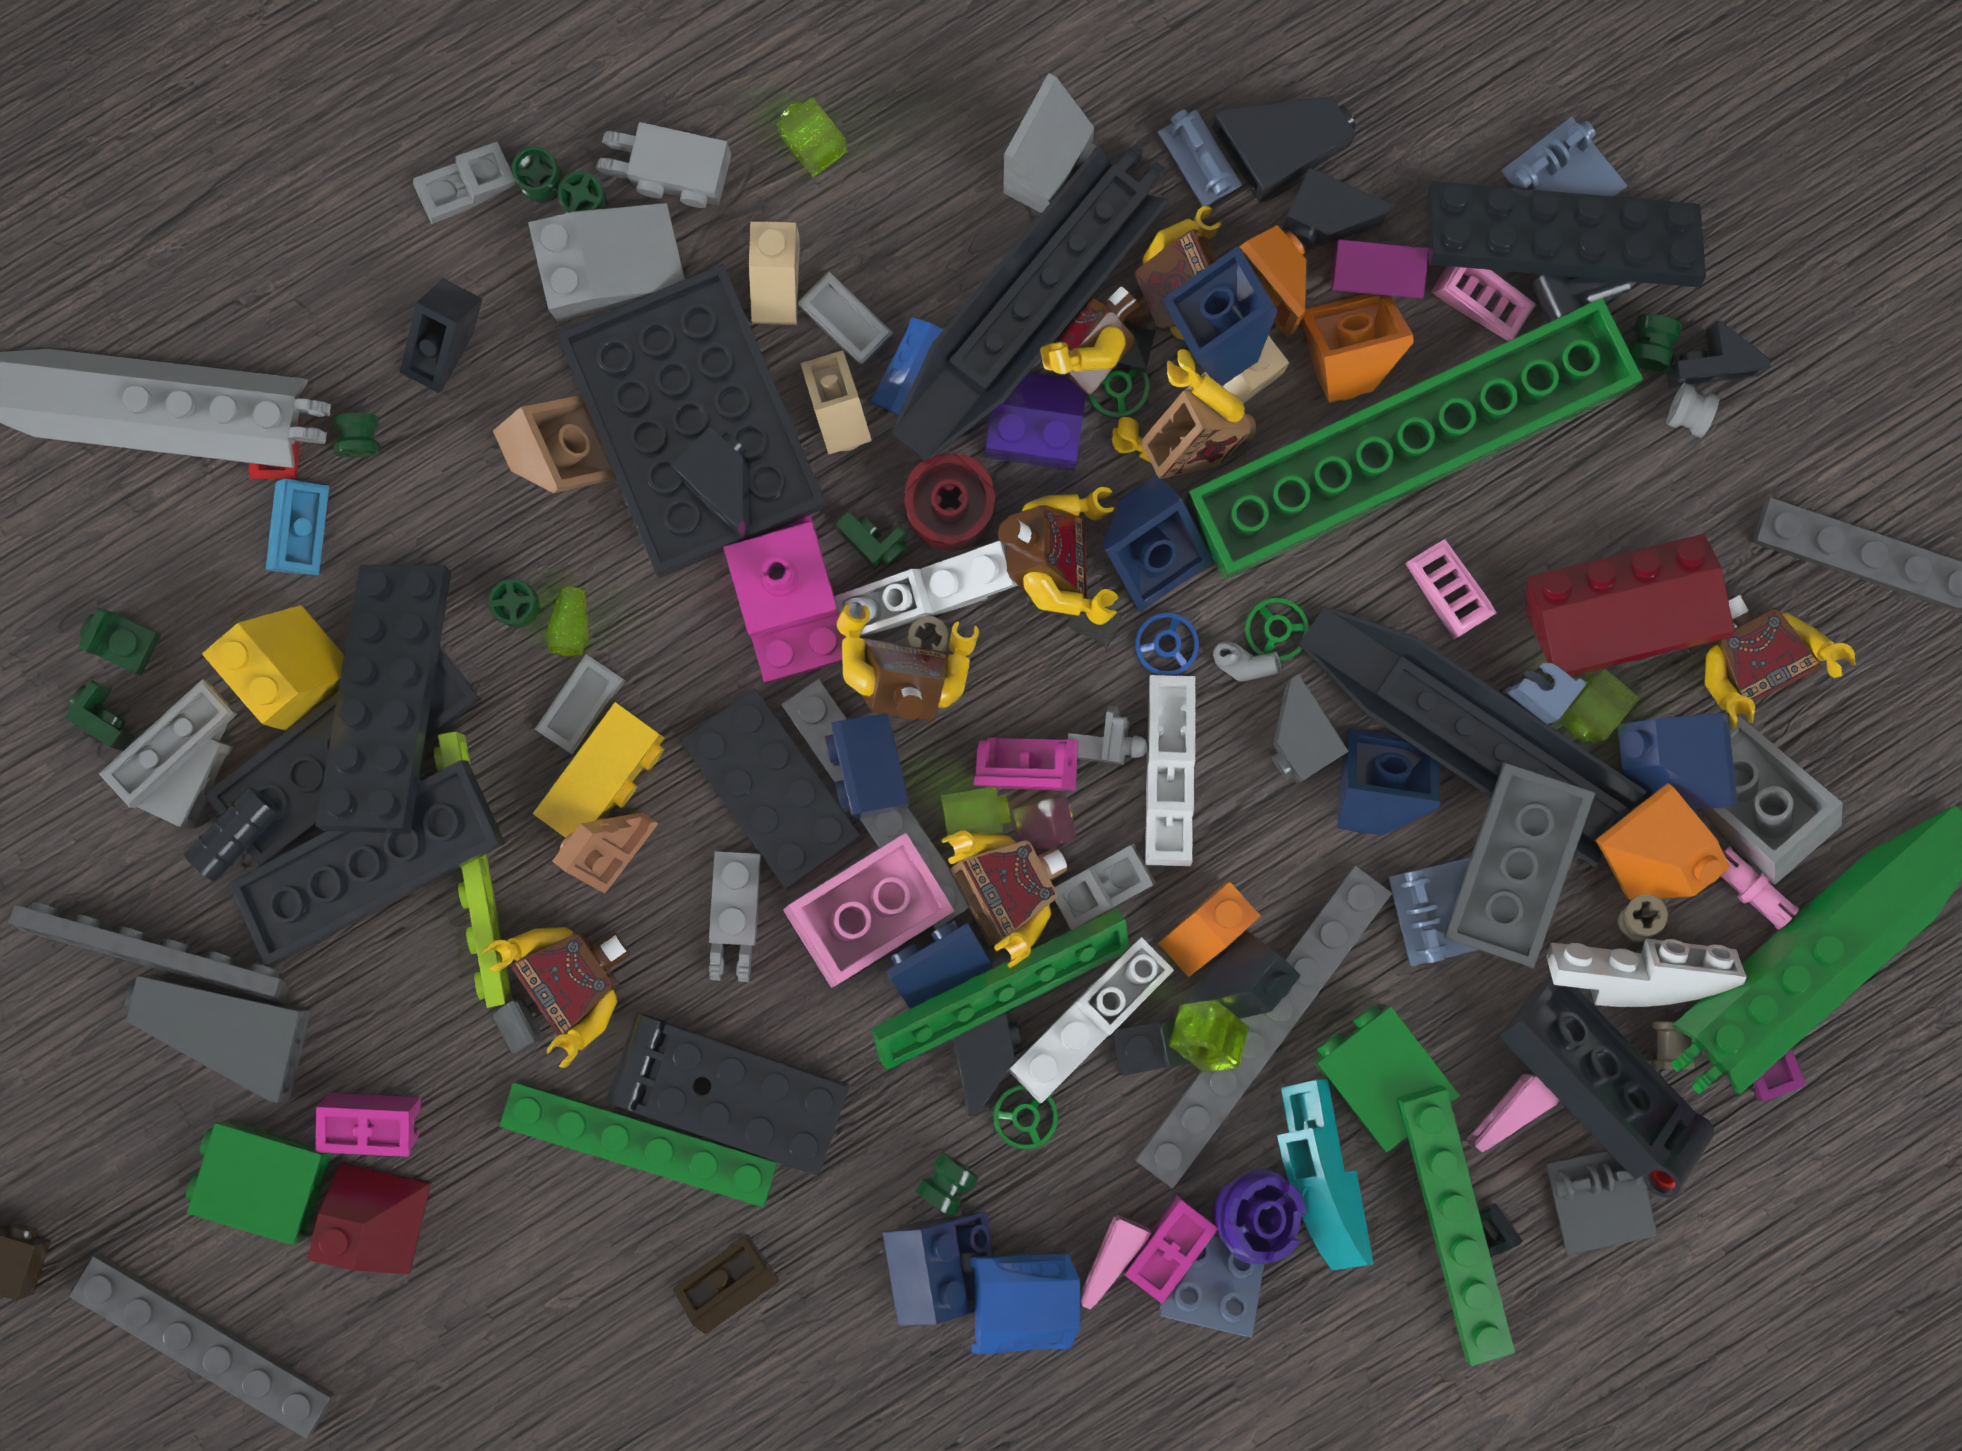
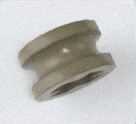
M924 616L912 623L908 632L910 646L922 647L921 639L916 637V633L920 628L925 632V626L930 625L936 627L935 633L941 638V642L937 647L933 643L931 644V650L943 652L946 650L949 634L947 627L940 619Z

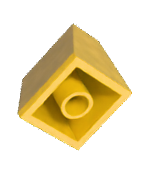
M302 605L239 622L202 653L263 725L284 731L290 729L338 692L345 655Z

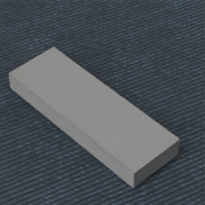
M202 679L104 768L99 775L129 808H136L228 724L237 713L207 680Z

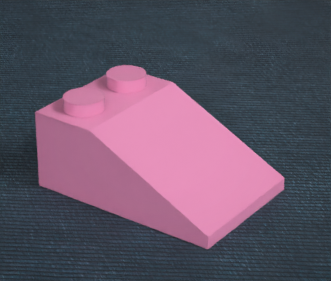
M904 833L792 902L783 911L832 988L955 910L907 833Z

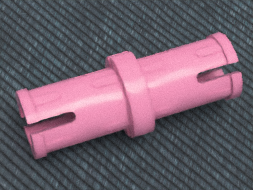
M1727 846L1722 851L1729 863L1730 869L1720 877L1739 893L1737 898L1743 904L1749 902L1774 924L1777 930H1780L1792 919L1791 915L1797 914L1799 908L1777 891L1768 882L1770 879L1763 872L1757 873L1733 851V848Z

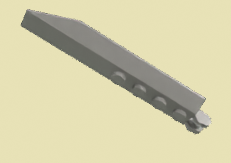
M54 349L0 352V423L36 438L294 468L292 444H295V441L325 444L327 432L318 428L297 427L299 413L318 417L329 416L331 404L309 399H299L308 383V379Z

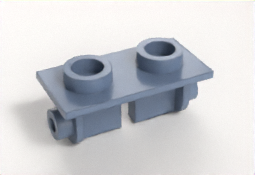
M1186 110L1176 113L1170 119L1172 123L1157 132L1202 207L1210 205L1242 186L1197 110L1189 114Z

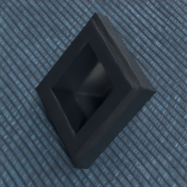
M1124 324L1135 337V342L1116 365L1146 372L1156 331Z
M1496 1203L1479 1210L1490 1257L1519 1246L1523 1242L1508 1214Z

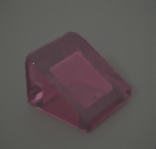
M1066 797L1049 799L1013 809L1020 842L1028 840L1035 851L1077 840L1069 802Z

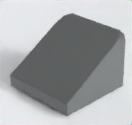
M513 1000L494 1013V1020L513 1054L542 1040L543 1035L524 1000Z

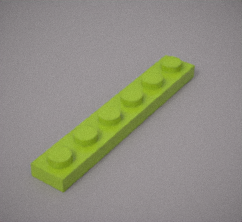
M451 732L438 735L440 747L434 748V758L438 772L459 760H468L470 764L466 736L464 734ZM487 854L462 867L464 881L458 883V891L463 909L469 908L472 927H467L466 929L468 947L471 954H477L480 972H476L474 975L476 992L480 1000L485 999L488 1008L505 1005L513 1001L507 966L498 972H493L489 969L500 962L502 963L500 952L490 950L482 954L483 949L492 942L502 940Z

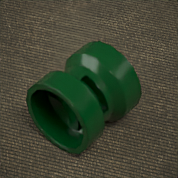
M527 147L520 151L513 160V178L527 198L533 202L544 203L558 196L557 192L559 184L563 180V173L549 151L542 147Z
M1658 314L1638 315L1634 328L1637 334L1636 343L1630 345L1629 348L1636 366L1655 372L1670 371L1674 359L1671 348L1673 343L1679 340L1682 324L1675 319Z
M941 1152L934 1162V1177L924 1178L917 1187L916 1192L937 1209L953 1217L961 1206L959 1194L963 1195L965 1191L972 1190L979 1177L953 1157Z

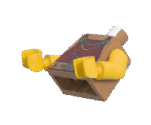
M1185 349L1178 351V363L1180 366L1167 361V374L1169 382L1173 386L1186 387L1190 385L1192 390H1184L1144 438L1139 437V423L1129 417L1120 418L1118 428L1113 429L1112 444L1114 449L1119 453H1131L1135 450L1141 452L1139 457L1152 464L1159 479L1217 467L1223 464L1242 441H1250L1256 433L1255 420L1251 415L1244 413L1245 408L1241 400L1207 374L1200 376L1196 373L1195 358L1190 351Z
M961 830L943 838L942 843H950L955 851V856L949 858L948 861L950 864H957L951 867L949 871L989 947L995 944L994 948L996 951L1005 948L1011 956V962L1007 966L1009 968L1015 966L1029 956L1031 947L1038 941L1051 916L1049 904L1058 897L1051 880L1067 871V864L1062 853L1057 848H1052L1037 856L1028 840L1016 843L1009 835L982 832L970 834L966 830Z

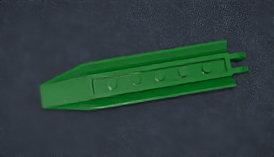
M1955 805L1868 851L1742 963L1746 974L1744 985L1702 998L1672 1025L1676 1030L1693 1038L1691 1040L1693 1044L1670 1064L1677 1072L1687 1068L1700 1052L1714 1065L1709 1071H1704L1694 1080V1084L1691 1087L1698 1095L1721 1074L1724 1076L1727 1074L1738 1096L1742 1094L1936 919L1962 880V811Z

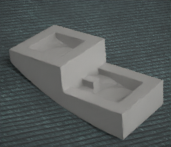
M498 141L456 156L454 164L413 178L414 188L431 224L475 207L516 184Z
M1132 844L1054 887L1058 896L1055 901L1069 927L1073 930L1153 886L1156 882L1135 844Z

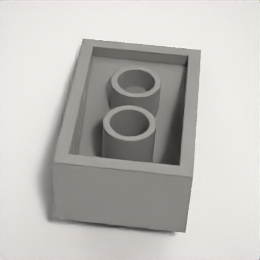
M1050 73L1045 78L1004 153L1003 193L1040 213L1045 210L1076 173L1078 167L1080 168L1097 148V145L1092 143L1094 126L1058 78Z
M667 203L576 211L528 222L548 310L557 322L615 309L685 280Z
M1738 716L1737 727L1734 729L1730 728L1737 806L1700 810L1736 851L1760 873L1763 872L1770 879L1769 881L1775 885L1842 826L1843 803L1742 717Z

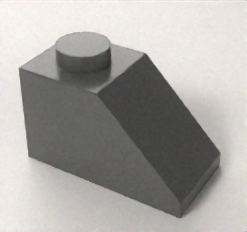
M1298 674L1290 679L1285 685L1272 745L1277 754L1272 756V759L1285 779L1293 777L1298 784L1349 751L1301 676Z

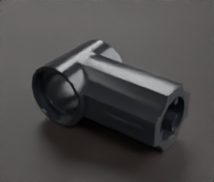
M1545 274L1532 282L1548 323L1601 298L1606 302L1627 294L1631 289L1630 282Z

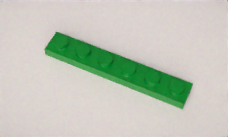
M1116 908L1032 949L1028 957L1011 968L1007 966L1011 962L1010 959L1006 963L979 976H975L938 996L932 997L914 1008L885 1020L883 1023L871 1028L878 1059L887 1071L1124 954L1130 948L1126 919Z
M517 1081L512 1084L499 1126L760 1207H764L778 1165L776 1161L744 1150Z
M1443 1086L1399 1098L1398 1101L1465 1360L1472 1367L1514 1354L1515 1351L1448 1090Z

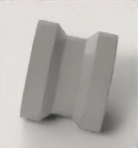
M1683 383L1671 404L1666 424L1674 428L1684 426L1690 429L1692 435L1702 438L1716 414L1720 400L1719 395L1711 392L1703 395L1696 392L1693 385Z

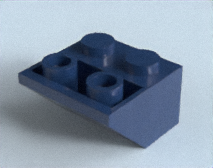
M888 714L831 722L833 734L826 735L825 741L830 762L834 766L840 765L844 780L835 782L841 808L844 811L851 810L852 816L859 819L910 807Z
M953 920L931 933L935 942L920 950L917 944L914 943L890 957L895 966L886 970L909 1009L994 968L969 923L960 927L957 921Z
M987 1212L919 1222L883 1232L898 1325H935L975 1312V1268L971 1267L970 1257L994 1256Z

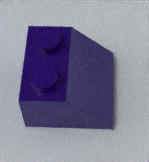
M1028 373L1005 402L991 412L986 442V458L1075 471L1086 392L1067 378Z

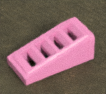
M1447 266L1431 293L1449 306L1508 342L1515 339L1536 305L1492 270ZM1463 274L1468 277L1459 289L1456 285ZM1479 283L1483 288L1474 300L1470 295ZM1493 293L1499 295L1491 310L1488 311L1485 306ZM1510 302L1515 307L1504 323L1499 317Z
M1445 539L1405 563L1453 640L1497 613L1485 593ZM1442 556L1447 564L1427 575L1423 567ZM1452 571L1456 579L1438 590L1433 582ZM1462 587L1466 595L1448 605L1444 597ZM1472 602L1476 610L1459 620L1454 612Z
M1527 1073L1522 1074L1469 1135L1466 1143L1473 1149L1484 1152L1557 1105L1560 1100L1537 1076Z
M1118 1214L1113 1217L1080 1292V1302L1083 1307L1091 1310L1149 1240L1152 1234L1149 1228Z

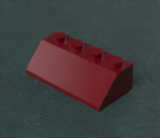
M1705 534L1527 577L1525 607L1527 617L1547 663L1558 666L1569 676L1734 636V626L1722 567Z

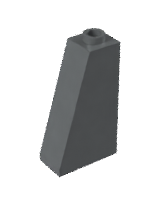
M153 975L137 976L136 982L129 986L124 1002L125 1009L129 1010L126 1019L127 1023L268 1101L280 1103L290 1100L311 1010Z

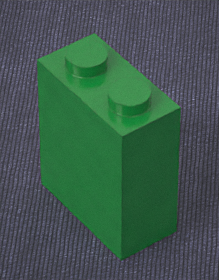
M1373 1004L1353 1019L1357 1027L1342 1037L1337 1032L1316 1048L1320 1055L1312 1062L1325 1079H1328L1329 1084L1378 1148L1387 1153L1408 1137L1398 1101L1399 1098L1443 1086L1448 1090L1451 1103L1460 1095L1393 1008L1384 1005L1378 1009Z
M231 1120L215 1123L213 1128H209L206 1131L201 1143L200 1154L204 1155L200 1172L194 1173L187 1187L186 1199L191 1200L187 1214L290 1245L306 1240L332 1153L316 1152V1146Z

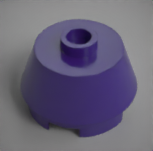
M1267 1170L1253 1171L1227 1183L1217 1194L1212 1209L1213 1224L1218 1228L1216 1232L1232 1254L1250 1264L1276 1262L1291 1254L1300 1242L1299 1239H1296V1236L1300 1229L1301 1215L1306 1216L1305 1204L1299 1191L1281 1175Z

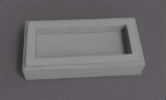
M829 271L797 303L798 307L862 368L893 337V332Z
M585 654L535 730L575 756L625 680Z

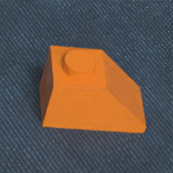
M1230 881L1225 882L1162 938L1158 945L1183 973L1190 977L1231 944L1261 915Z

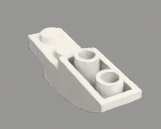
M997 541L921 569H910L834 597L839 614H841L845 605L849 604V614L855 619L858 618L863 605L868 607L870 619L860 634V637L913 623L918 618L924 616L933 617L985 600L989 595L1018 585L1009 578L1007 573L1006 545L1001 543V541Z
M1141 937L1037 1039L1008 1071L1039 1103H1042L1174 971L1173 968Z
M1646 939L1642 952L1635 953L1621 948L1610 950L1587 947L1579 943H1551L1547 954V961L1554 985L1590 989L1595 1005L1648 1007L1676 1004L1728 991L1744 985L1746 980V974L1737 950L1716 944L1704 946L1683 943L1675 939H1666L1664 941Z

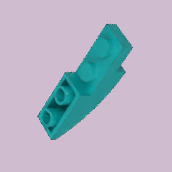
M1328 1079L1314 1080L1281 1088L1289 1133L1277 1136L1288 1181L1299 1191L1304 1201L1306 1216H1301L1311 1238L1332 1271L1374 1264L1357 1171L1345 1172Z

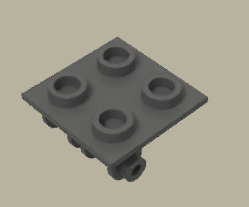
M1608 1150L1546 1163L1567 1256L1657 1236L1647 1187L1644 1182V1174L1635 1180Z

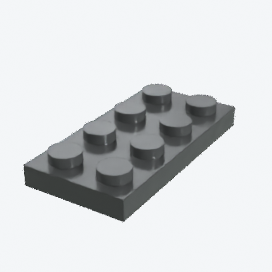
M1504 762L1444 937L1534 968L1595 792Z

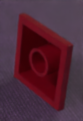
M341 1163L318 1213L307 1260L354 1271L411 1274L432 1183Z

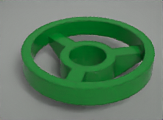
M1133 369L1128 373L1114 371L1105 377L1100 384L1104 385L1105 392L1111 399L1117 400L1118 412H1111L1102 408L1094 399L1093 394H1087L1091 405L1100 414L1114 419L1129 417L1137 413L1145 404L1150 388L1149 378L1146 372ZM1141 374L1145 386L1144 395L1138 405L1126 411L1124 398L1131 392L1132 380ZM1115 378H1121L1126 382L1127 388L1121 393H1116L1111 390L1110 382Z
M1271 598L1256 605L1249 613L1245 623V638L1250 649L1258 656L1271 653L1275 643L1284 642L1291 632L1303 631L1304 637L1309 629V625L1304 612L1298 605L1287 599ZM1269 604L1286 605L1299 615L1302 624H1291L1282 615L1273 616L1265 606ZM1258 610L1266 620L1263 633L1268 641L1263 652L1255 646L1250 634L1251 620ZM1274 621L1282 622L1286 628L1285 635L1274 637L1269 631L1270 623ZM1299 645L1292 653L1279 656L1280 662L1293 658L1303 648Z
M1020 1084L1006 1090L998 1099L994 1109V1125L999 1136L1010 1146L1018 1149H1033L1043 1145L1051 1138L1057 1126L1058 1112L1055 1102L1049 1095L1046 1099L1052 1107L1053 1122L1049 1132L1040 1140L1035 1130L1040 1120L1037 1110L1040 1103L1035 1098L1031 1104H1019L1013 1112L999 1111L1002 1102L1008 1095L1017 1090L1026 1089ZM1027 1108L1033 1111L1035 1119L1031 1125L1023 1126L1017 1121V1114L1021 1109ZM998 1118L1012 1120L1017 1129L1029 1132L1033 1143L1020 1144L1010 1140L1001 1130Z

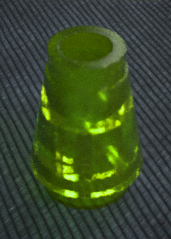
M561 587L559 589V596L557 597L544 639L548 641L547 650L561 656L577 657L582 656L585 646L590 644L587 592L577 587Z

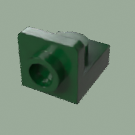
M848 511L836 523L837 532L874 570L882 563L889 567L907 549L903 545L907 539V532L901 526L895 529L880 544L877 539L881 536V533L863 515L857 520Z
M98 607L94 614H90L81 627L80 638L82 640L78 648L97 655L135 674L142 675L161 634L114 612Z
M91 680L87 686L82 685L73 694L69 702V708L71 709L65 719L110 748L124 751L135 736L123 729L126 723L123 718L104 707L101 708L112 689L102 683Z

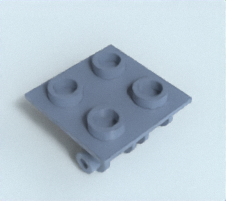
M1570 117L1501 170L1512 186L1519 189L1614 197L1627 187V184L1592 142L1591 138L1596 135L1593 126L1588 121L1579 124L1573 117Z
M1470 858L1388 877L1410 966L1445 960L1448 957L1479 950L1444 937Z
M1213 1236L1164 1303H1160V1316L1252 1338L1264 1264H1250L1240 1260L1231 1253L1220 1237Z

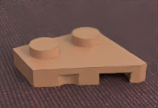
M644 812L581 823L575 832H572L563 840L560 851L552 861L568 874L605 894L658 823Z

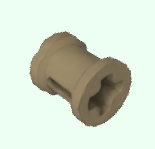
M1648 894L1639 895L1632 899L1624 910L1618 914V929L1631 942H1645L1646 939H1651L1653 935L1663 930L1667 923L1668 912L1664 903L1657 897ZM1639 910H1642L1644 918L1651 919V923L1643 928L1642 920L1634 919L1633 917Z
M1652 1021V1029L1657 1031V1059L1652 1061L1653 1068L1674 1069L1670 1064L1690 1047V1037L1672 1026L1676 1021ZM1695 1061L1685 1069H1695Z

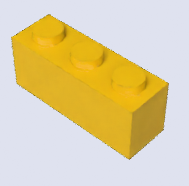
M615 702L533 814L565 838L572 832H575L581 823L606 819L615 805L622 808L634 794L637 785L633 781L643 768L649 771L664 752V748L660 744L665 737Z

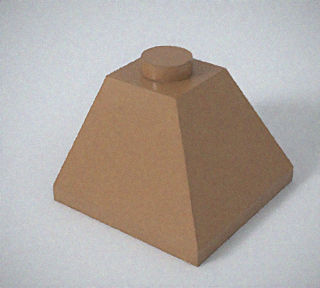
M582 395L520 407L493 430L510 470L552 493L616 479Z

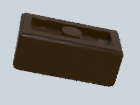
M747 1234L674 1287L673 1291L692 1325L702 1333L707 1334L778 1283L779 1278L754 1241Z

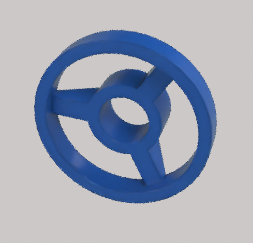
M1160 613L1150 617L1142 624L1135 639V651L1138 660L1145 669L1155 675L1175 676L1181 674L1192 665L1199 649L1198 635L1192 624L1184 617L1174 613ZM1158 619H1172L1169 629L1159 632L1153 643L1140 646L1141 635L1149 624ZM1179 622L1188 628L1193 638V653L1188 662L1179 652L1181 639L1176 633ZM1163 636L1172 637L1176 642L1175 649L1171 652L1162 651L1159 647V639ZM1155 651L1162 658L1173 657L1181 668L1174 671L1155 669L1146 662L1142 653Z

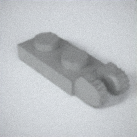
M715 851L709 943H712L709 966L710 980L720 981L724 973V944L740 945L736 969L738 981H750L752 946H756L761 854Z

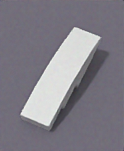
M1150 675L1145 865L1191 866L1192 817L1194 813L1195 676Z

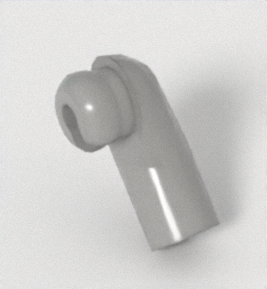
M1228 641L1219 643L1213 651L1216 665L1238 681H1249L1281 674V663L1277 652L1253 656L1238 644Z

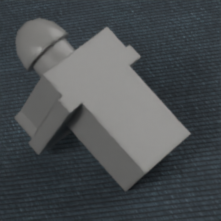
M1117 706L1108 707L1104 737L1068 733V740L1078 741L1077 759L1124 765L1125 755H1131V758L1144 756L1148 751V743L1144 738L1137 735L1128 737L1130 722L1127 721L1128 717L1119 716Z

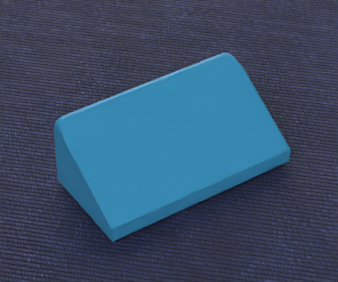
M282 479L276 482L266 560L267 571L319 575L329 486L290 479Z

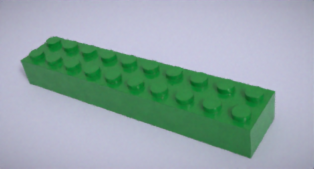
M1603 298L1205 483L1189 491L1185 502L1223 581H1226L1633 389L1643 378Z

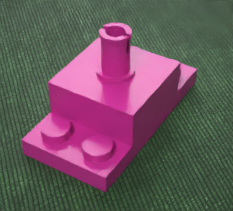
M811 515L759 537L723 547L747 632L752 639L765 684L842 662V640L846 636L841 634L837 628V620L840 614Z

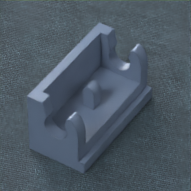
M1543 663L1540 665V668L1544 673H1548L1553 677V683H1550L1536 672L1527 671L1523 673L1525 678L1520 684L1506 687L1502 695L1544 723L1549 724L1560 719L1587 683L1581 678L1574 680L1552 663Z

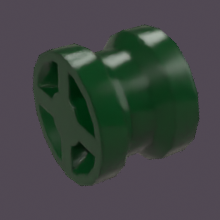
M585 171L571 172L560 182L557 192L558 199L566 213L607 208L606 193L598 179L591 173ZM586 201H588V202L591 203V204L587 203V204H585V205H582L581 208H579V206H580L581 203H585Z
M346 413L333 416L332 427L337 431L338 440L333 445L334 454L340 457L352 458L378 455L380 453V444L375 440V430L379 426V417L367 413Z
M518 579L500 581L493 587L489 595L491 613L499 621L510 627L522 628L528 626L536 619L540 612L538 594L530 586ZM521 604H526V605H522L521 609L518 610V614H517V609L520 608Z

